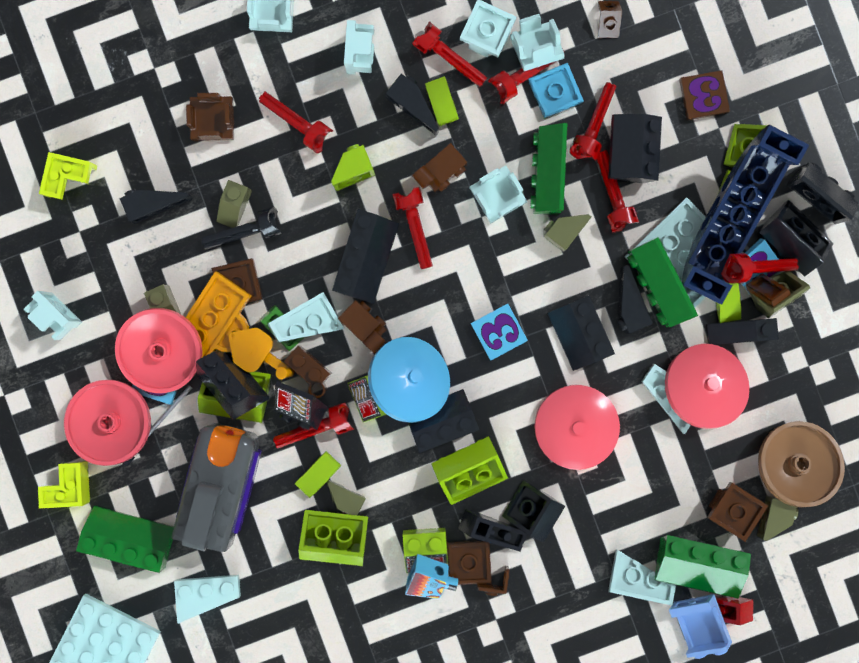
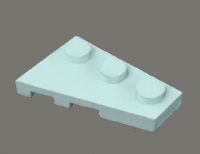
M324 292L268 323L277 342L344 329Z
M652 364L642 383L680 431L685 434L691 425L683 421L669 404L665 391L667 372L656 364Z
M619 550L615 551L608 592L672 606L676 585L654 580L656 572L648 569Z
M239 575L175 580L177 624L241 596Z

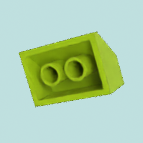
M249 372L268 394L271 374ZM202 382L198 395L199 413L231 418ZM267 401L236 419L262 423Z
M489 436L431 463L436 477L451 505L508 479Z
M305 510L298 550L299 559L363 566L368 517Z

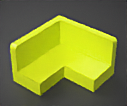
M48 152L39 194L62 200L67 179L88 184L91 169L97 170V165L89 161Z
M88 462L58 464L59 485L38 487L39 508L83 506L90 502Z

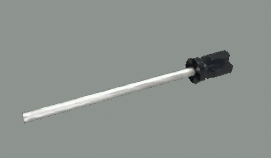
M191 386L184 390L150 428L149 436L192 389ZM135 457L123 462L122 464L124 466H128L134 460Z

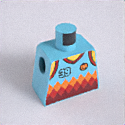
M417 554L407 576L405 595L438 599L441 597L444 589L456 591L458 578L448 576L449 566L447 564Z

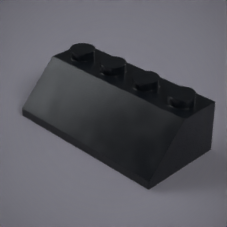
M361 209L357 210L332 291L372 304L375 303L399 223Z

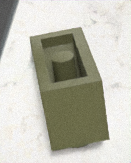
M228 180L220 199L216 222L231 228L237 227L252 190Z
M586 214L558 218L555 222L551 220L544 228V231L547 233L543 237L564 252L592 216Z
M163 284L144 292L150 308H165L181 314L170 286Z
M766 495L764 503L768 507L761 517L757 537L768 541L793 525L794 520L798 517V508L785 504L775 497Z

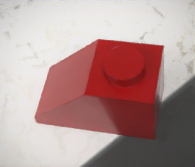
M715 596L725 623L743 625L753 621L752 599Z

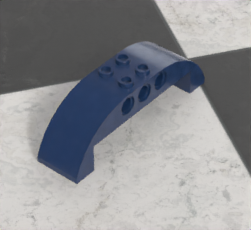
M767 125L752 140L729 173L694 239L683 270V286L721 305L723 304L733 286L727 283L721 275L729 255L743 252L790 165H799L809 144L772 125Z

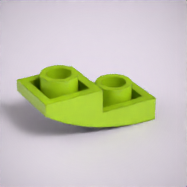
M445 76L425 83L438 125L442 126L459 120Z
M729 283L733 286L723 304L721 305L716 302L719 323L741 320L739 283Z
M325 451L295 482V485L311 498L341 467V464Z

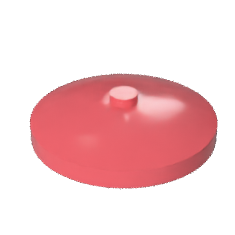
M150 308L136 313L123 324L116 337L115 356L121 372L133 385L152 393H168L186 385L197 373L196 361L202 358V343L195 327L183 315L170 309Z
M698 344L683 350L672 360L665 377V391L669 404L683 421L698 428L715 429L732 423L741 415L749 398V380L743 365L730 351L713 344Z
M99 380L81 388L70 400L64 417L65 435L73 451L85 461L102 466L120 464L133 458L145 445L151 428L150 411L143 396L129 384L116 380Z
M569 385L555 390L544 399L537 411L534 429L539 447L551 461L564 468L581 470L600 464L612 453L619 438L620 423L614 405L603 393L584 385Z

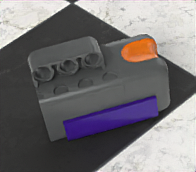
M220 423L205 426L200 430L171 535L172 539L181 541L182 546L201 551L210 549L226 552L233 545L235 535L240 532L262 452L259 449V437L255 433Z

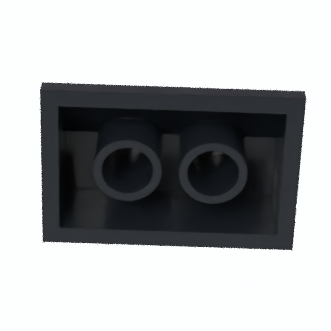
M649 114L612 115L608 179L637 183L659 181L661 116Z
M809 162L802 165L787 184L835 225L852 220L859 205V202L854 199L855 196L850 191L843 190L838 186L837 180L830 176L827 177L822 172V168L815 163Z
M787 200L765 222L759 231L763 239L771 243L782 257L786 259L796 258L798 260L797 265L799 268L796 271L800 272L804 277L824 263L834 244L790 200Z
M589 295L547 313L573 371L615 354Z
M213 351L196 361L198 378L232 420L269 400L268 394L253 376L233 362L232 353Z
M464 389L449 394L443 407L432 417L423 421L409 423L419 453L479 430Z

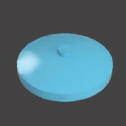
M401 337L389 341L375 353L368 370V385L374 401L384 413L398 421L413 423L432 417L443 407L450 391V375L443 357L432 345L418 338Z

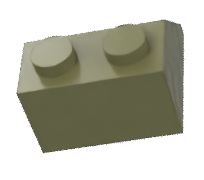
M790 271L775 273L770 278L788 288L791 293L790 296L775 307H772L752 293L750 295L756 309L769 319L803 296L810 289V285Z

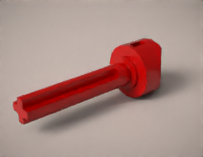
M429 21L424 29L425 34L417 36L412 44L424 54L433 49L435 53L481 87L487 77L440 41L439 36L442 31Z
M555 62L527 71H523V68L511 75L501 71L499 74L491 77L488 82L497 88L500 94V103L504 104L518 95L516 86Z
M606 82L585 134L575 136L569 151L574 158L592 157L594 160H597L602 145L596 139L617 87L615 84Z
M264 91L263 95H260L259 102L305 135L304 145L317 154L322 152L325 137L328 133L333 132L330 127L321 121H317L313 125L266 91Z
M607 150L600 152L597 161L614 210L607 218L612 232H619L628 223H639L634 207H625L617 180L608 179L609 155Z
M420 187L413 188L412 192L407 196L399 193L392 194L396 210H406V217L420 268L432 267L433 264L419 212L416 208L419 204L424 203Z
M738 253L729 255L721 275L727 283H745L750 280L753 273L798 270L799 266L797 265L798 260L796 258L752 261L747 254Z
M342 403L329 408V417L322 419L318 430L310 428L308 431L299 427L275 436L273 441L276 448H281L332 428L338 435L354 430L348 422L349 407L346 403Z

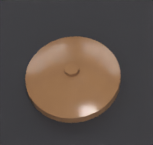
M803 421L783 424L766 436L759 450L758 468L761 479L769 492L785 504L801 508L820 505L831 499L842 484L845 472L842 451L836 440L818 425Z

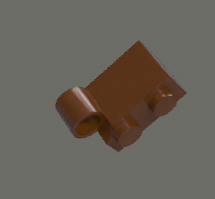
M450 143L426 165L418 169L412 177L422 189L429 186L435 193L438 190L442 192L451 184L449 181L454 176L459 178L466 171L467 161Z
M355 300L338 319L375 354L386 343L381 337L387 330L384 327L386 323L378 315L374 318L369 313L371 308L363 301L358 303Z
M301 345L297 346L284 362L310 384L309 394L320 398L327 391L324 382L332 372ZM314 384L322 385L323 392L321 395L313 393L312 387Z

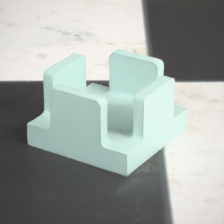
M247 0V14L250 18L249 29L256 31L292 32L294 0Z
M477 0L460 36V40L469 44V49L485 57H488L489 54L499 57L517 17L482 0Z
M539 14L519 20L520 31L512 32L513 34H510V39L523 71L564 59L560 32L554 19L541 24V17Z
M347 20L344 65L347 74H356V72L372 73L371 65L373 64L374 57L372 35H374L375 31L374 25L357 24L354 20Z
M507 166L495 169L469 187L490 224L527 203L522 193L523 188L514 173H510Z
M37 291L32 296L33 300L24 308L27 313H30L28 319L41 331H46L49 327L55 331L51 336L54 340H61L72 328H77L82 323L52 292Z

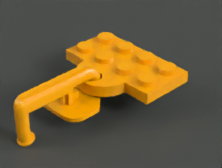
M214 272L185 317L192 323L199 334L202 343V357L216 350L231 352L233 362L246 372L258 370L263 361L276 369V377L283 380L292 377L295 371L270 353L273 347L272 338L259 328L249 329L246 318L241 314L252 295L219 272Z

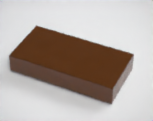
M763 273L745 285L747 291L772 307H775L791 295L788 288Z

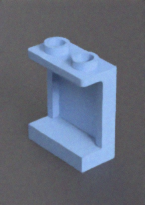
M714 594L673 603L669 612L672 618L677 617L688 646L687 658L695 657V659H700L708 654L722 655L728 651L732 640Z

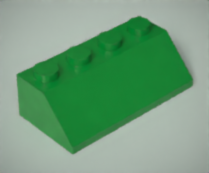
M567 123L539 126L537 132L533 133V145H536V154H532V166H535V175L531 176V187H534V196L530 197V208L534 209L533 214L559 215L564 210Z
M659 237L628 251L629 256L627 259L632 268L636 267L639 273L637 279L642 287H646L649 293L647 299L651 306L655 305L658 311L656 316L661 325L665 324L666 327H673L698 316Z
M94 506L81 531L76 551L160 573L166 568L173 541L171 535L174 526Z
M666 535L660 538L654 580L739 599L749 576L751 554Z

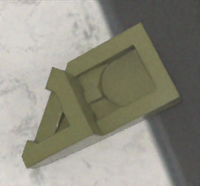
M328 480L326 483L336 508L349 515H358L366 498L346 489L340 484Z

